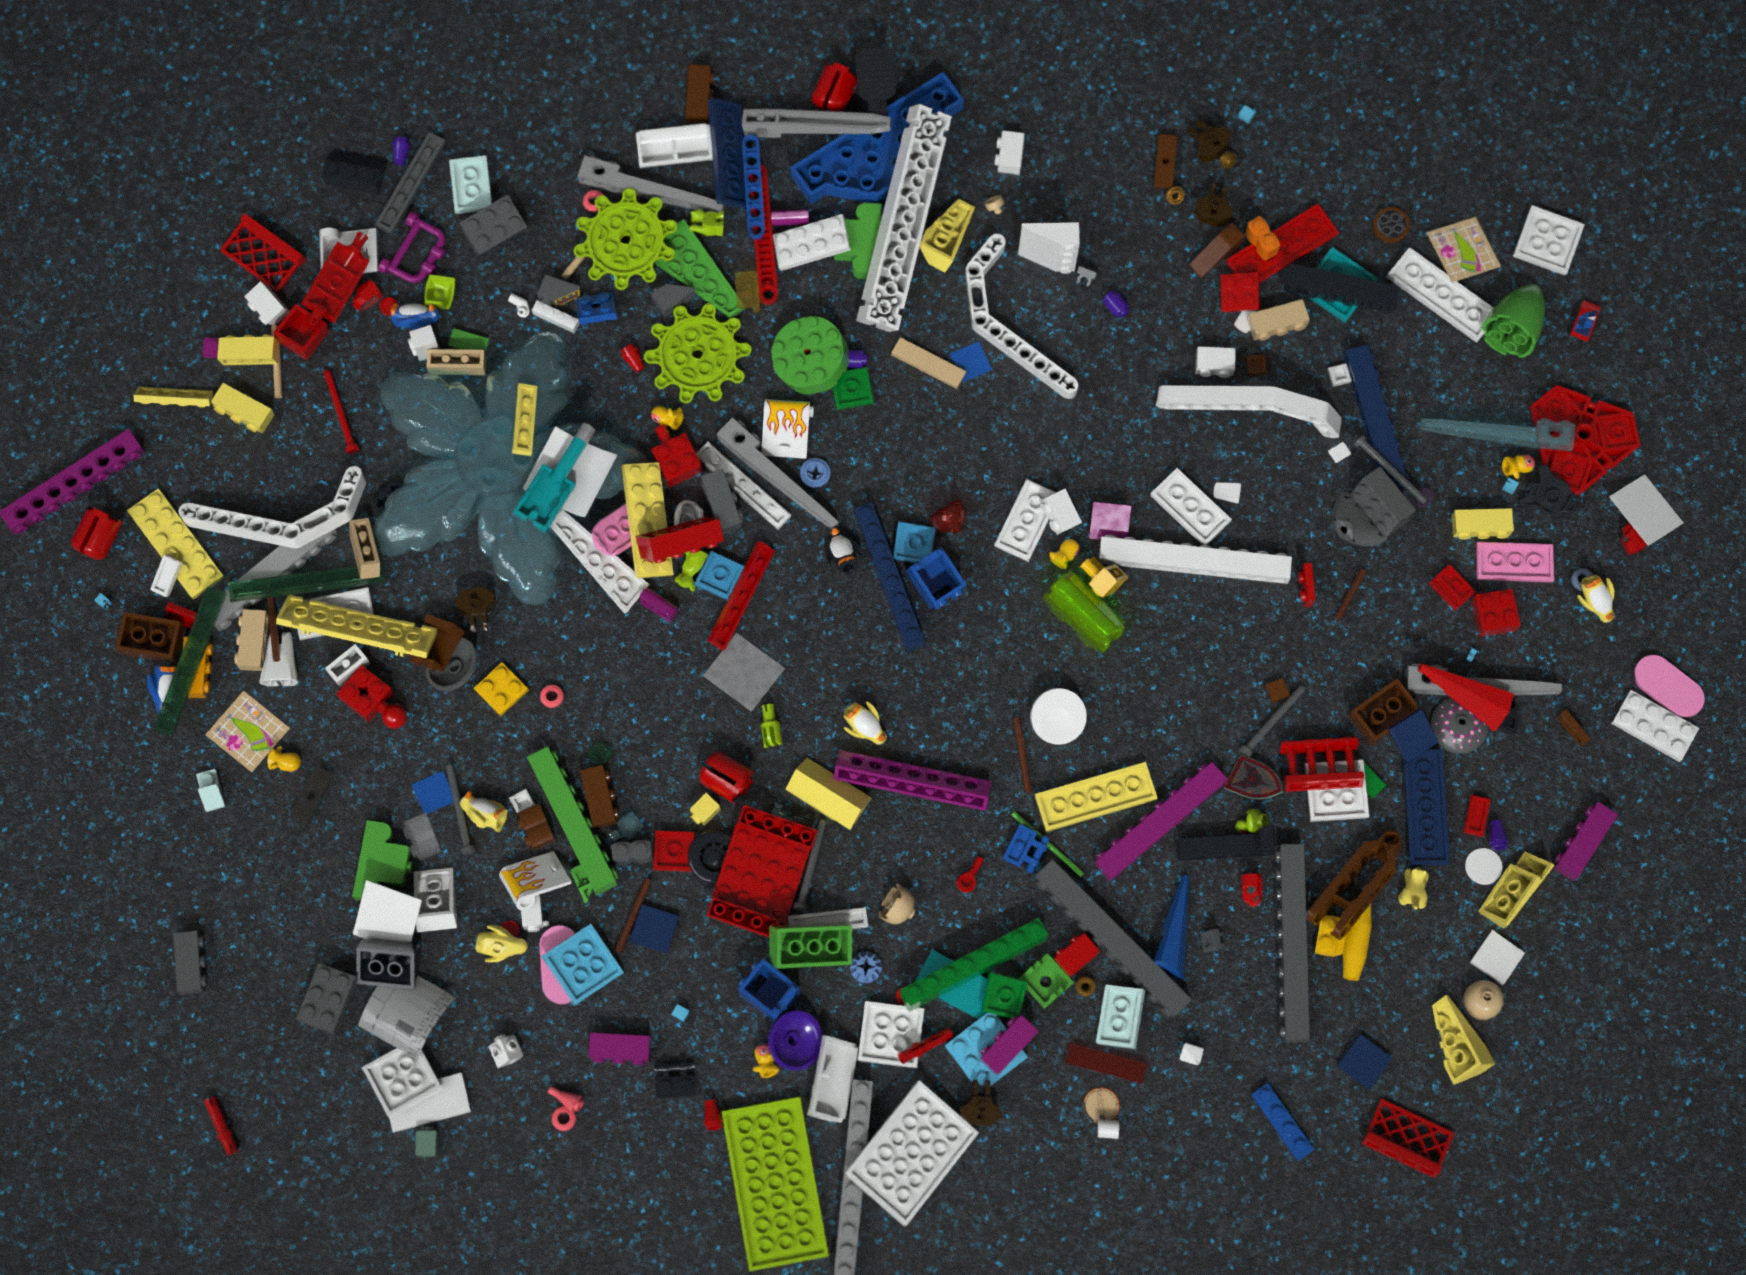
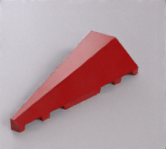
M1425 664L1418 666L1417 671L1419 673H1423L1433 684H1437L1442 688L1445 694L1465 710L1473 713L1476 719L1483 721L1490 727V730L1496 731L1509 713L1514 693Z

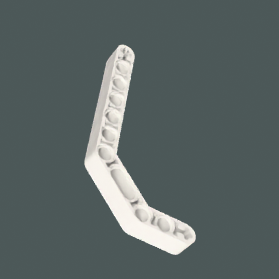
M994 234L966 266L965 278L972 328L1061 396L1071 399L1077 394V380L988 313L984 275L999 259L1005 249V238L1000 234ZM987 256L990 260L983 261L981 257ZM976 270L978 274L972 275L969 271ZM974 287L980 288L982 292L983 305L980 307L973 304L971 289ZM982 319L985 323L978 324L976 320ZM997 330L1000 332V334L993 335L991 334V331ZM1012 341L1015 345L1007 346L1005 343ZM1027 352L1030 356L1022 357L1020 353ZM1041 363L1044 367L1040 369L1035 364ZM1056 374L1059 378L1054 380L1051 379L1050 375Z
M1160 386L1156 406L1162 409L1274 411L1311 422L1323 436L1329 438L1339 437L1342 421L1340 415L1328 402L1272 386Z
M349 467L343 476L334 501L292 524L193 503H184L180 506L178 512L184 523L189 527L290 548H300L349 522L353 518L364 491L366 479L359 467ZM323 521L322 523L310 528L311 526Z

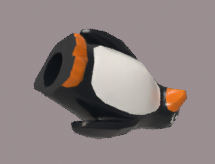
M835 527L829 533L830 542L826 550V561L828 567H831L832 559L840 572L851 575L857 567L855 552L861 557L863 553L855 541L846 538L843 532Z

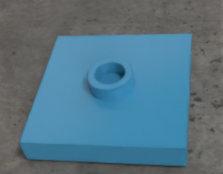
M898 521L893 559L917 563L931 554L936 528Z
M711 550L694 584L728 601L745 566Z

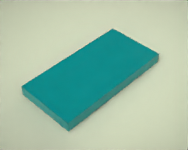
M932 950L915 982L954 961ZM980 975L938 998L979 1020L987 1013L980 1010L988 979Z

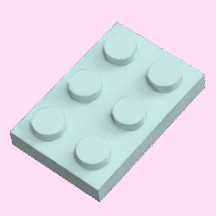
M477 156L449 160L455 213L477 212L491 205L487 157Z
M1105 985L1096 1039L1097 1044L1136 1049L1145 990Z

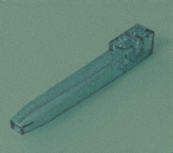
M1421 419L1420 429L1525 447L1572 451L1576 424H1571L1570 421L1552 422L1550 419H1541L1536 422V426L1533 428L1443 419ZM1557 431L1560 436L1552 437L1550 432Z

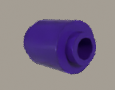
M1112 290L1103 298L1104 305L1116 318H1123L1129 313L1130 304L1119 292Z
M848 349L849 364L847 368H863L864 365H867L868 354H865L864 350Z

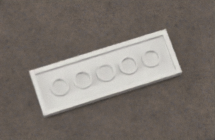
M1409 247L1388 273L1387 278L1477 343L1485 333L1481 327L1493 307L1457 281L1451 282L1446 273Z

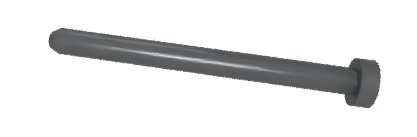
M1362 435L1354 445L1356 447L1361 446L1420 503L1424 504L1427 498L1366 441L1367 438Z
M1300 685L1246 745L1240 746L1239 750L1244 756L1250 757L1252 755L1251 750L1304 693L1305 687L1303 685Z
M447 764L446 770L464 847L461 851L463 855L475 852V846H471L464 810L460 806L461 797L454 766Z
M822 819L818 822L816 829L818 831L811 849L798 902L794 903L793 908L796 910L807 911L808 906L805 903L826 826V821Z

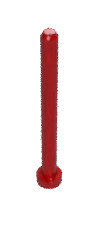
M325 370L324 376L347 443L346 452L347 454L356 453L359 451V446L354 443L330 370Z

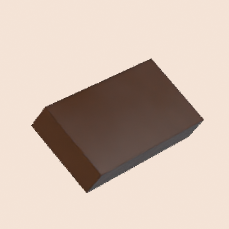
M1566 709L1559 714L1557 719L1580 747H1583L1591 740Z

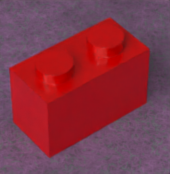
M1085 933L1082 936L1077 934L1069 941L1071 943L1070 946L1066 949L1062 947L1055 953L1054 961L1069 978L1100 952Z

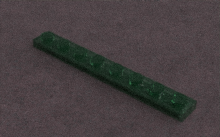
M380 563V577L360 579L358 567L356 566L227 583L230 602L381 584L385 583L382 563Z
M207 587L153 728L154 732L170 737L174 736L226 598V592Z

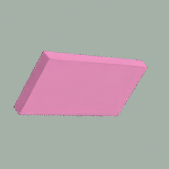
M1477 542V580L1553 582V544Z

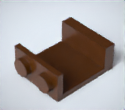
M427 614L423 621L429 626L437 628V635L427 658L410 654L406 655L411 658L410 662L416 666L421 667V665H424L430 671L438 670L443 672L465 632L454 623Z

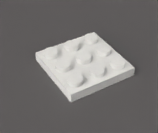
M1532 205L1513 257L1566 276L1585 224Z
M1354 760L1356 771L1364 772L1363 760ZM1335 761L1336 772H1348L1347 761ZM1327 762L1316 763L1318 774L1329 773ZM1305 763V775H1308V763ZM1365 772L1362 788L1307 791L1310 822L1369 818Z
M865 1001L858 1061L917 1068V1057L902 1064L897 1054L911 1047L912 1043L920 1042L924 1008H916L909 1012L906 1006Z
M396 1048L362 1067L389 1119L443 1090L422 1050L418 1059H415Z

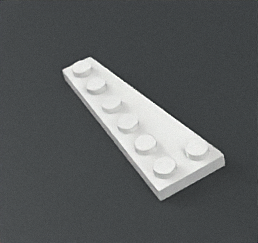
M562 509L551 525V528L624 613H627L649 584L642 578L636 579L635 572L616 555L609 556L600 552L593 543L592 534Z

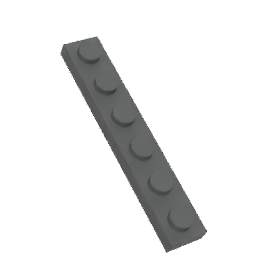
M430 132L427 134L375 223L377 228L391 235L394 233L446 144L444 139Z

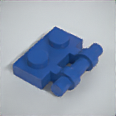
M1020 824L1002 859L1019 868L1023 861L1028 863L1025 871L1032 874L1034 869L1038 868L1039 860L1043 852H1046L1050 839L1042 836L1040 842L1034 840L1037 832ZM1031 845L1036 847L1032 858L1027 856Z

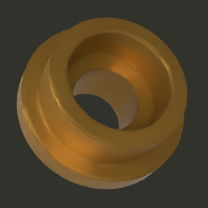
M1229 151L1225 152L1219 160L1221 167L1224 169L1233 167L1236 163V154Z
M1179 186L1169 188L1166 192L1167 201L1171 204L1181 203L1184 199L1183 189Z
M1082 977L1076 983V991L1081 996H1090L1095 991V982L1090 977ZM1088 984L1089 989L1083 990L1082 985Z

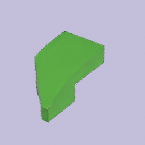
M581 864L569 870L584 903H587L592 886Z

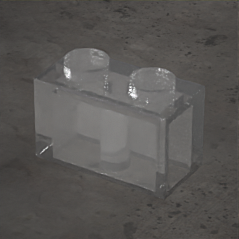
M426 813L404 822L406 828H403L406 839H411L413 845L410 846L414 857L418 856L419 860L422 861L442 852Z

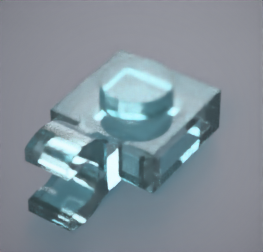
M630 812L617 822L619 828L611 832L609 838L613 843L617 842L624 835L629 840L641 831L644 826L635 814Z

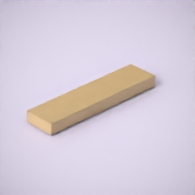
M902 338L898 340L891 352L892 356L956 389L966 374V371Z

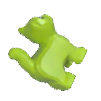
M701 208L691 211L690 224L692 225L689 227V230L703 233L706 236H723L724 211L704 212Z

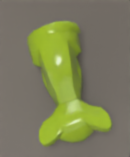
M702 551L696 553L685 552L686 559L682 565V573L675 578V582L683 588L689 587L691 591H695L693 575L702 568L706 558H708V554Z

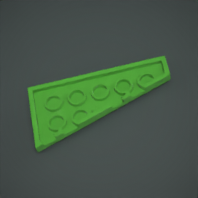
M683 219L677 223V230L664 238V244L675 251V257L671 261L660 259L654 264L684 286L692 287L695 290V294L709 304L714 305L717 310L731 319L745 310L744 304L695 234L689 230L686 221Z

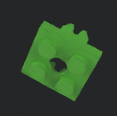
M1048 953L1019 978L1020 980L1028 981L1026 990L1043 1009L1048 1007L1074 984ZM1043 976L1050 977L1052 983L1049 987L1041 986L1040 979Z

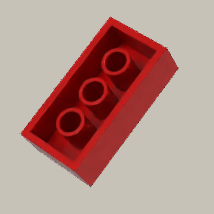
M706 516L635 536L640 558L648 560V562L654 561L655 563L665 562L666 558L671 556L672 558L684 556L683 553L688 551L690 553L699 552L705 546L713 548L718 546L719 542L724 541L719 519Z

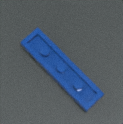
M1268 1083L1251 1094L1296 1161H1299L1314 1150Z

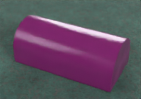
M808 209L772 210V226L809 224Z
M645 588L640 594V604L663 619L672 622L676 617L679 607L650 588Z

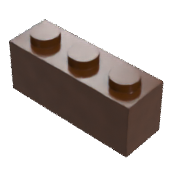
M688 65L686 123L708 124V100L713 98V89H710L711 84H714V72H711V66Z
M603 765L580 770L593 829L617 825L616 819L619 818L617 807L612 806L611 800H615L613 789L608 788L607 782L610 781L608 770L604 771Z

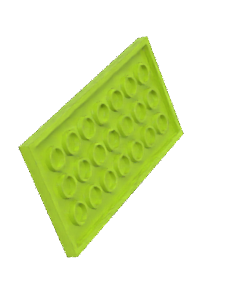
M800 1097L722 1111L749 1271L829 1257Z

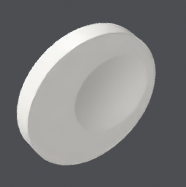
M1053 688L1043 692L1036 698L1031 707L1030 721L1032 728L1042 740L1048 743H1069L1081 734L1086 724L1087 714L1082 700L1075 693L1066 689Z

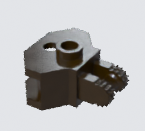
M1198 119L1195 124L1202 133L1199 134L1193 127H1189L1187 133L1196 141L1195 145L1198 146L1197 158L1202 163L1214 162L1227 150L1230 131L1226 127H1212L1211 125L1208 127Z
M1213 183L1208 196L1197 200L1194 215L1200 223L1219 228L1229 224L1233 209L1226 201L1228 186H1224L1221 196L1214 194L1217 184Z
M484 587L463 590L455 598V603L458 611L465 614L470 620L471 632H476L477 629L475 619H482L483 630H488V613L496 606L493 592Z
M973 1080L969 1099L958 1106V1115L970 1125L991 1126L1001 1118V1110L992 1102V1097H990V1081H985L983 1096L978 1095V1080Z

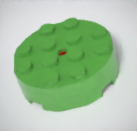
M817 316L795 319L786 324L775 337L771 349L775 372L787 386L801 394L810 395L831 389L838 383L837 380L841 377L842 373L846 372L849 364L845 338L830 321Z

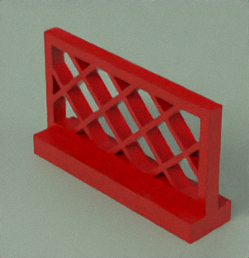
M244 213L240 218L242 221L220 251L277 293H280L300 264L303 265L307 259ZM245 227L249 230L250 238L240 239L239 233ZM263 240L264 248L254 250L253 241ZM250 241L251 250L242 252L241 243ZM237 243L238 253L230 254L227 249L231 244ZM276 250L278 252V259L269 260L268 251ZM265 252L266 261L256 262L255 253ZM252 254L253 263L244 264L242 255ZM290 260L294 263L290 270L283 271L282 261ZM279 262L280 271L270 273L269 264ZM266 264L267 274L259 275L257 273V266ZM281 275V282L275 287L272 284L271 276Z
M1380 1099L1361 1144L1435 1178L1440 1173L1441 1165L1454 1132L1386 1100ZM1382 1106L1389 1108L1393 1116L1384 1119L1381 1113ZM1403 1115L1408 1117L1411 1125L1402 1127L1398 1117ZM1394 1119L1398 1129L1389 1132L1385 1122ZM1382 1123L1385 1134L1378 1135L1372 1132L1375 1125ZM1420 1124L1427 1126L1429 1133L1420 1136L1416 1126ZM1413 1128L1416 1138L1407 1140L1403 1130ZM1400 1132L1404 1142L1399 1144L1393 1142L1391 1134ZM1442 1133L1448 1136L1446 1142L1439 1145L1435 1134ZM1431 1136L1435 1146L1426 1149L1422 1139ZM1418 1140L1422 1151L1416 1153L1412 1151L1409 1143ZM1437 1149L1440 1156L1438 1162L1431 1160L1427 1152Z

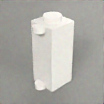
M541 894L535 895L533 906L527 910H521L522 925L524 930H528V932L540 931V928L549 926V921H543Z

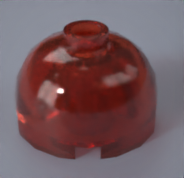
M959 498L933 513L929 517V521L940 533L952 532L956 534L963 529L961 525L966 521L967 511Z

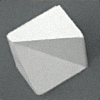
M1185 1043L1181 1050L1180 1060L1199 1065L1204 1049Z

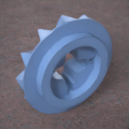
M812 458L802 465L800 476L805 485L812 488L822 487L830 478V468L822 459ZM817 467L820 475H817L814 480L813 474H810V472H814V469Z
M866 951L858 953L852 959L850 970L857 981L870 983L879 977L882 965L880 959L874 953ZM865 959H867L869 966L875 967L868 969L867 975H865L863 968L857 967L864 965Z

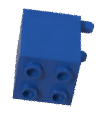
M942 547L905 571L929 609L933 607L936 610L948 603L947 598L951 597V599H954L964 592L962 588L966 586V583ZM948 585L951 591L935 600L932 594Z
M762 959L761 962L756 961L752 966L749 977L745 976L739 982L738 991L743 999L771 1021L775 1022L777 1018L788 1011L801 994L799 986ZM762 975L767 980L754 994L749 989Z

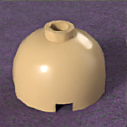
M896 884L897 888L892 887L882 902V906H885L883 912L879 911V918L891 924L903 923L907 919H911L915 913L914 896L909 890L899 884Z
M1480 980L1474 982L1466 989L1463 995L1464 1007H1466L1469 1015L1477 1020H1488L1495 1017L1501 1011L1504 1002L1501 989L1491 981Z

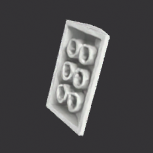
M1079 222L1022 223L1018 255L1056 272L1060 271L1066 274L1075 271L1080 244Z

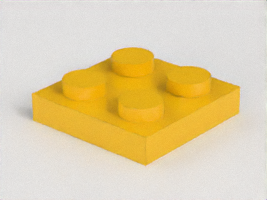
M502 662L474 687V690L500 717L529 691Z

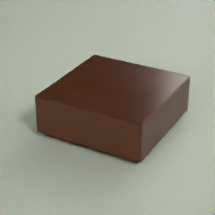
M1265 355L1246 357L1248 376L1267 375Z
M1283 678L1264 686L1271 703L1290 697Z

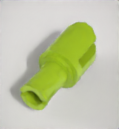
M774 704L762 705L764 722L761 724L764 748H769L770 746H777V744L782 745L780 722L775 720Z

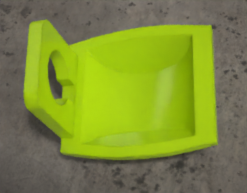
M429 275L425 288V306L429 307L432 303L435 308L449 310L454 297L455 278Z

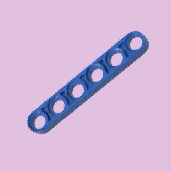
M750 134L745 136L742 141L748 234L752 239L757 240L761 239L765 233L759 140L755 135ZM753 140L756 145L753 148H748L745 145L746 142ZM750 157H754L757 160L754 165H749L746 161ZM755 174L758 176V180L750 182L748 176ZM755 191L758 192L759 197L751 199L749 194ZM752 209H758L760 211V215L757 217L751 216L750 211ZM754 226H759L762 231L759 234H754L751 232V229Z

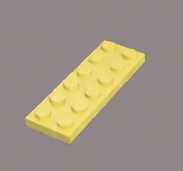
M659 462L624 464L621 468L636 579L674 575L672 558L668 557L662 563L648 562V560L641 559L635 537L667 527Z
M159 489L127 510L162 558L163 555H169L183 562L177 579L193 600L225 578Z
M1146 762L1034 795L1046 832L1158 799Z

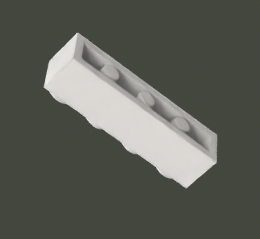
M538 300L532 309L533 315L572 333H575L580 324L579 319Z

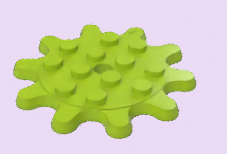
M627 188L623 191L622 199L618 203H611L606 196H598L595 199V205L598 208L597 216L594 218L580 217L576 222L577 228L587 234V239L584 243L575 246L574 254L578 258L590 257L593 259V266L588 272L589 278L597 281L605 274H612L615 278V287L618 290L626 289L629 279L633 275H640L645 282H653L656 279L653 264L660 259L671 261L675 257V251L664 244V238L677 230V224L673 220L661 221L658 218V212L663 205L662 200L654 197L646 204H639L636 201V192L632 188ZM624 236L631 237L629 244H623L621 239Z
M705 304L698 316H691L684 306H677L673 311L675 323L672 326L666 327L656 323L651 328L652 335L659 339L660 345L657 349L646 351L644 360L649 364H658L662 368L661 374L654 381L655 386L658 389H664L671 384L677 385L680 388L679 399L682 403L686 404L693 400V396L697 391H704L708 394L710 400L719 401L722 398L720 385L723 381L730 380L734 383H741L744 380V373L735 364L738 358L750 355L751 346L747 343H737L734 340V333L741 326L740 321L737 318H731L724 323L718 322L715 318L716 308L712 304ZM694 351H702V357L700 359L693 357Z

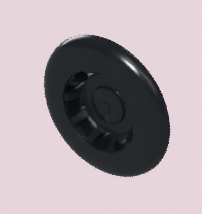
M709 830L701 833L692 841L688 850V864L692 873L699 880L708 884H716L720 873L717 869L722 867L727 852L722 847L724 846L728 849L732 837L730 834L720 830Z

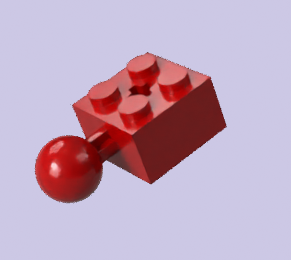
M362 665L336 694L343 703L367 722H370L378 712L382 714L383 723L391 729L402 727L407 720V713L402 706L386 703L394 694L392 689ZM367 691L369 694L366 696L362 695V693Z

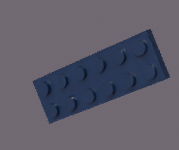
M711 98L708 100L716 203L746 209L742 141L745 137L742 127L743 107L742 104Z
M1442 749L1426 750L1409 762L1403 760L1409 866L1449 865Z

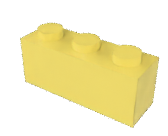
M265 334L262 337H255L253 335L236 337L228 335L226 338H219L218 360L223 365L278 364L279 342L272 335Z
M222 383L211 401L217 413L231 416V420L238 424L241 422L246 424V427L255 433L259 431L263 434L274 417L272 409Z
M1512 509L1455 510L1452 514L1453 537H1459L1461 540L1470 539L1471 537L1487 539L1489 536H1497L1499 539L1507 538L1514 531Z

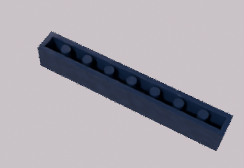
M1368 345L1347 349L1343 357L1352 380L1351 385L1368 443L1410 482L1409 475L1403 468L1405 465L1404 458L1398 451V438L1394 437L1393 421L1389 420V406L1387 402L1384 403V389L1378 382L1379 372L1373 365L1372 350L1369 351ZM1373 459L1376 469L1381 467L1400 491L1406 490L1391 474H1389L1375 459Z
M873 503L854 508L855 519L905 652L908 653L924 647V638Z

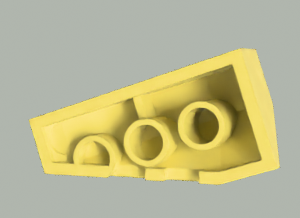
M958 199L924 232L919 247L929 265L943 272L947 271L960 246L975 209L974 206Z
M1445 995L1432 1005L1436 1028L1440 1031L1442 1041L1440 1042V1047L1443 1048L1445 1060H1443L1444 1066L1453 1084H1458L1477 1076L1495 1064L1486 1045L1448 995Z

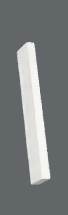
M709 442L696 453L699 461L712 472L723 469L724 474L728 473L731 480L730 488L776 529L779 530L791 517V514Z

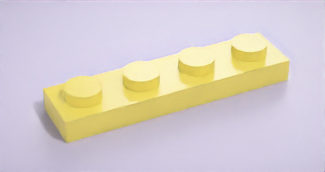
M518 384L512 445L513 454L527 456L532 454L538 386Z
M138 387L134 393V402H141L142 404L159 403L161 405L178 404L179 406L197 405L198 407L210 406L213 399V391Z

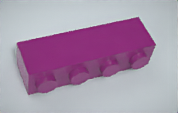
M1600 802L1588 807L1585 815H1587L1584 822L1580 820L1574 829L1577 833L1574 837L1570 836L1564 845L1567 847L1564 853L1560 852L1554 860L1557 863L1554 869L1572 881L1579 877L1618 814Z

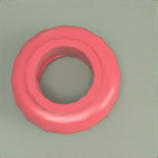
M597 190L587 192L583 198L584 207L590 212H598L596 205H591L589 200L603 194Z
M550 684L542 689L540 699L546 707L555 708L562 703L564 693L559 686ZM551 691L556 692L558 695L554 701L546 699V695Z
M565 1106L559 1107L552 1114V1123L560 1131L570 1130L576 1123L575 1112L571 1113ZM561 1113H568L570 1116L567 1124L559 1123L558 1117Z

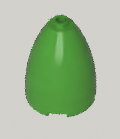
M1536 284L1519 287L1505 296L1492 309L1481 327L1483 332H1485L1484 340L1492 349L1505 356L1509 353L1518 355L1519 358L1526 357L1532 353L1540 337L1545 317V300L1541 288Z

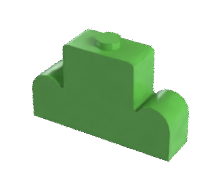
M862 203L856 209V220L845 219L851 250L834 255V260L853 261V275L858 279H867L881 223L882 204Z
M369 820L366 822L352 895L355 900L361 901L366 880L378 885L405 887L407 874L411 873L412 862H410L412 851L406 845L391 843L394 833L386 823Z

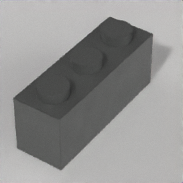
M198 931L173 933L177 992L181 995L205 992L204 986H207L206 974L203 975V967H206L205 955H202V947L205 946L204 936H201Z

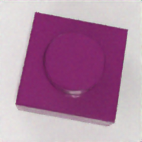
M204 338V358H218L219 338Z

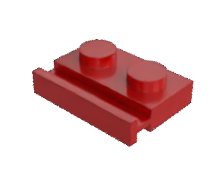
M1304 563L1300 572H1298V582L1302 583L1300 601L1304 602V607H1312L1315 600L1312 563Z
M1450 564L1428 583L1454 611L1476 593Z

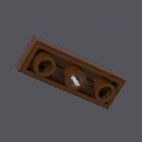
M1159 134L1154 188L1169 189L1173 187L1177 136Z

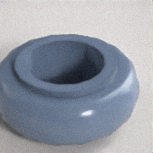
M1585 568L1574 571L1571 577L1573 587L1579 591H1582V587L1578 581V576H1593V573Z

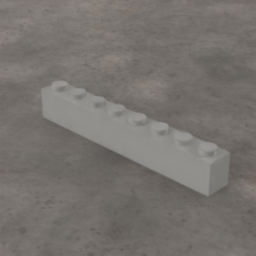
M323 521L311 526L310 528L322 523ZM334 529L300 548L277 547L201 611L218 631L227 629L236 617L239 618L242 615L243 609L259 603L264 594L272 592L281 580L288 579L292 571L296 568H301L309 557L317 555L326 543L330 544L333 542L338 533Z

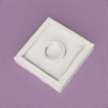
M1492 930L1470 963L1499 984L1504 985L1525 952Z

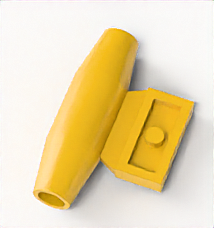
M1371 904L1341 940L1336 939L1330 934L1340 920V917L1325 915L1320 921L1315 954L1331 957L1343 954V978L1347 980H1359L1367 958L1371 933Z

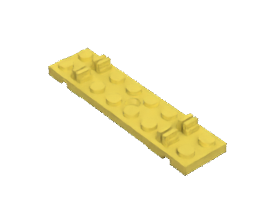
M289 594L276 620V624L302 630L301 634L306 632V635H310L311 632L332 636L393 650L397 656L400 652L402 657L406 653L427 658L437 635V628L422 625L420 628L416 627L415 623L386 618L315 600L307 602L303 601L302 597Z

